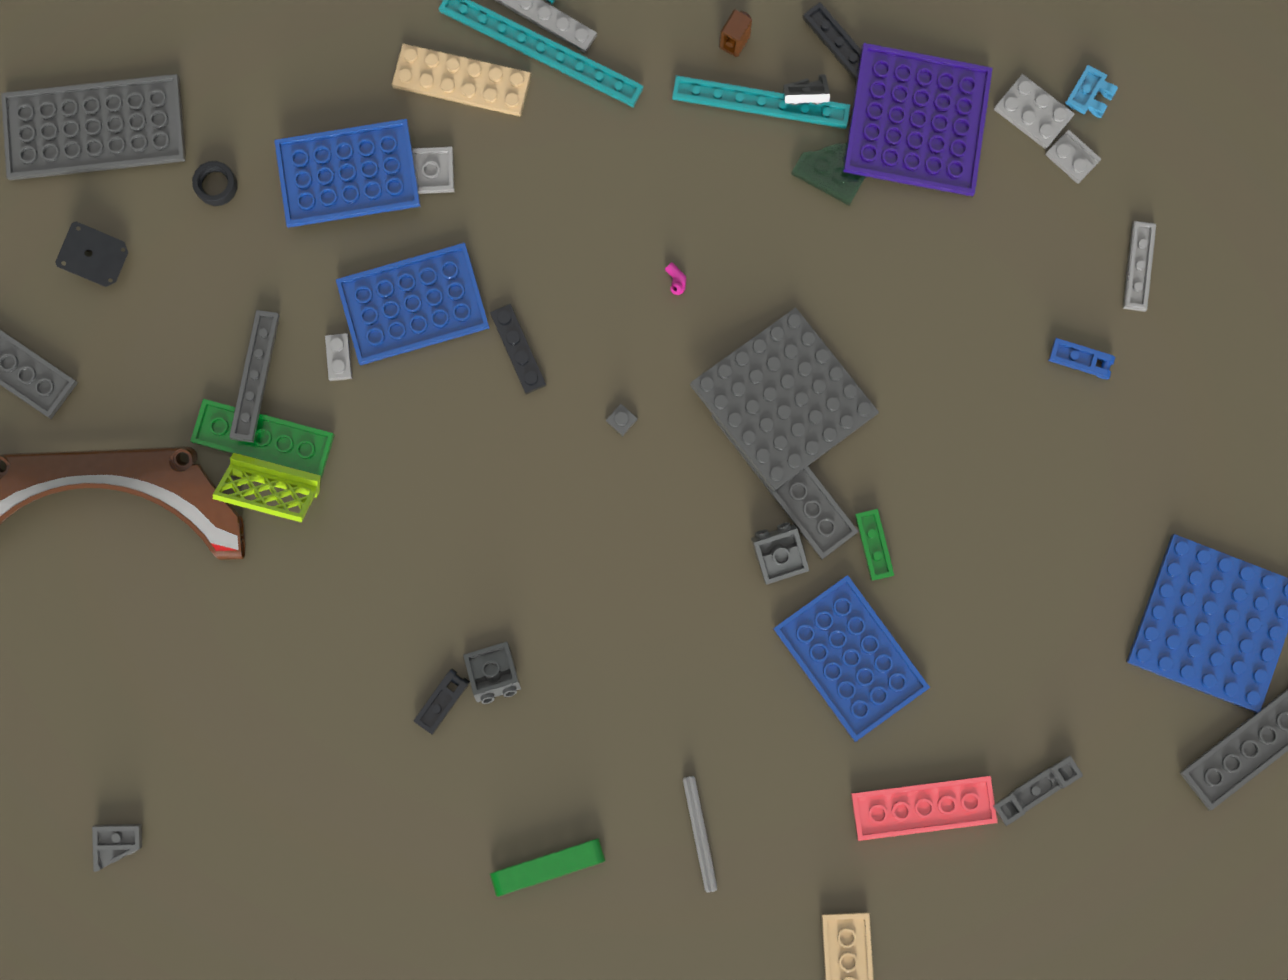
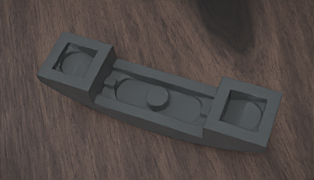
M1068 756L1010 792L994 804L993 807L1005 826H1008L1058 790L1069 786L1081 778L1083 774L1072 757Z

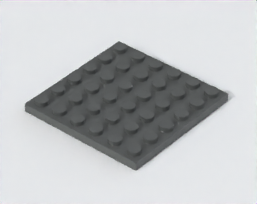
M796 307L690 383L695 393L773 492L879 413Z

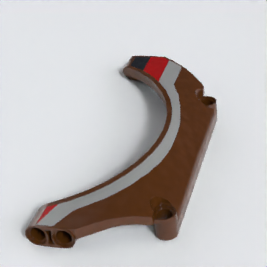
M192 447L0 455V460H3L7 465L6 470L0 467V525L20 508L49 494L81 488H104L140 496L172 512L189 525L219 560L245 558L243 518L230 503L213 499L216 487L201 465L195 464L197 452ZM181 452H185L189 456L188 463H184L180 459Z

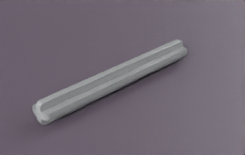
M694 776L683 778V784L704 888L706 892H714L717 890V883L696 780Z

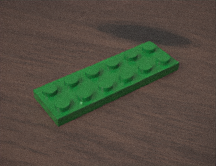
M203 399L190 440L191 443L320 475L322 478L335 436L334 433L260 414L254 443L231 440L229 436L236 407Z

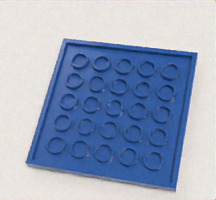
M1176 534L1171 535L1126 662L1255 713L1259 712L1288 633V578Z

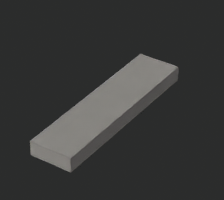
M1140 221L1132 223L1123 309L1144 312L1147 310L1156 224Z

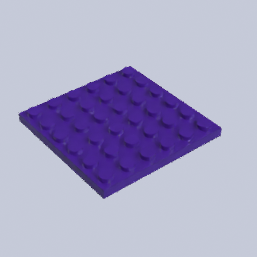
M863 43L843 172L973 196L976 189L993 68Z

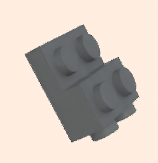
M788 522L779 524L777 530L768 532L767 529L760 530L755 533L756 537L751 538L766 585L810 571L798 529L794 524L790 525Z
M508 642L463 655L473 696L477 703L489 704L495 700L494 697L500 695L511 697L517 693V690L521 689Z

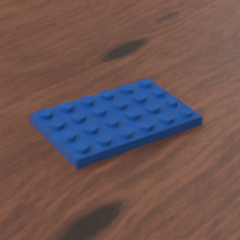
M407 119L274 140L285 219L288 228L421 206Z
M465 243L336 279L359 365L490 328Z
M848 575L773 628L854 742L858 741L930 688Z

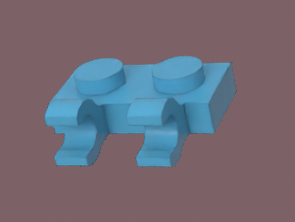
M1087 65L1065 105L1084 115L1087 110H1090L1094 116L1101 118L1107 105L1095 100V96L1099 91L1105 98L1112 100L1118 87L1105 81L1107 77L1105 73Z

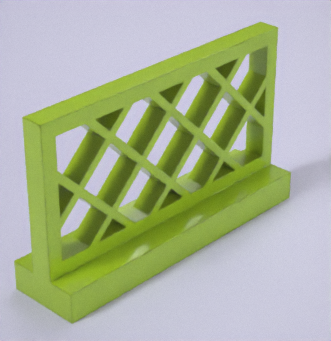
M233 453L230 458V465L213 493V499L302 523L314 497L317 498L320 492L321 476ZM231 475L240 477L241 479L233 481ZM255 481L263 484L255 487L252 482ZM248 484L250 488L239 491L237 486ZM274 487H278V488H282V489H286V490L277 492ZM230 488L235 492L229 495L222 493V491ZM269 489L272 493L262 497L259 492ZM296 493H301L308 496L299 498ZM254 494L257 499L250 501L244 497ZM291 495L294 499L284 503L281 498ZM276 500L279 505L269 506L266 503ZM299 506L301 510L299 513L289 511L288 508Z

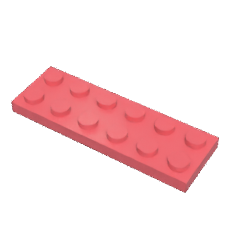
M991 776L851 793L858 841L998 823L996 811L993 807L995 802Z

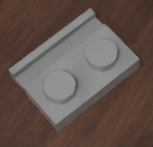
M1070 130L1045 154L1077 184L1101 161V158Z

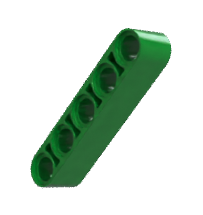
M597 838L490 873V877L497 897L602 863L606 859L600 840Z

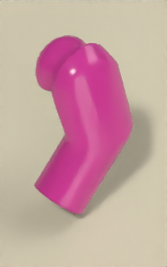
M672 262L665 268V271L672 277L670 290L675 295H681L685 291L687 278Z

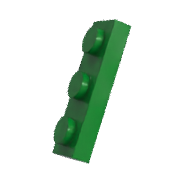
M878 509L855 514L871 581L894 576Z

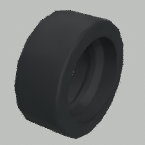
M208 161L195 170L192 186L197 196L204 203L212 206H222L230 202L235 196L237 179L232 170L224 163ZM212 172H221L228 180L226 189L218 195H208L202 188L204 178Z

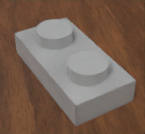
M348 333L326 335L329 380L353 379Z

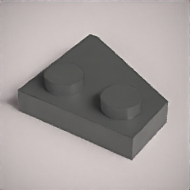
M826 74L819 75L818 81L809 83L807 78L799 82L783 85L785 103L799 105L801 103L822 104L823 102H830Z
M142 824L94 825L92 827L93 872H97L141 849Z

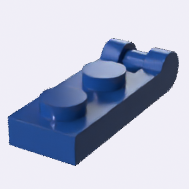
M1056 338L1053 342L1048 361L1096 375L1101 379H1109L1111 375L1109 370L1111 365L1114 364L1116 357ZM1097 360L1102 362L1101 368L1096 366Z

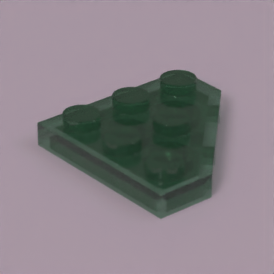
M838 143L824 147L821 150L802 153L791 173L793 176L850 206L866 176L843 172L847 143Z

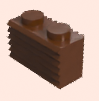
M733 10L720 31L719 48L734 57H739V53H741L746 42L750 39L752 19L748 13Z

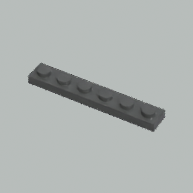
M256 310L229 436L231 440L254 443L280 318L279 313Z

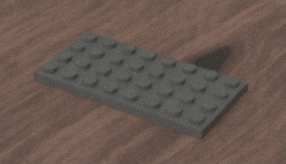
M177 74L1 93L6 177L9 180L186 161L180 81Z

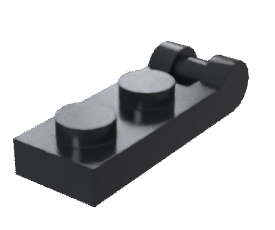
M453 668L447 673L413 720L432 735L470 684L468 679H462L458 676V672ZM451 682L458 686L454 692L447 688Z

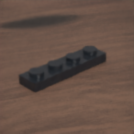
M819 2L803 14V20L857 82L861 49L823 4Z
M511 304L490 312L525 394L545 387L546 383Z

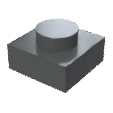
M620 404L606 419V422L621 436H624L638 418Z

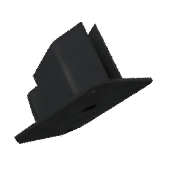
M76 221L71 223L55 263L57 267L107 287L116 283L128 255V250L124 241ZM91 250L93 253L92 256L87 257L85 255V251Z

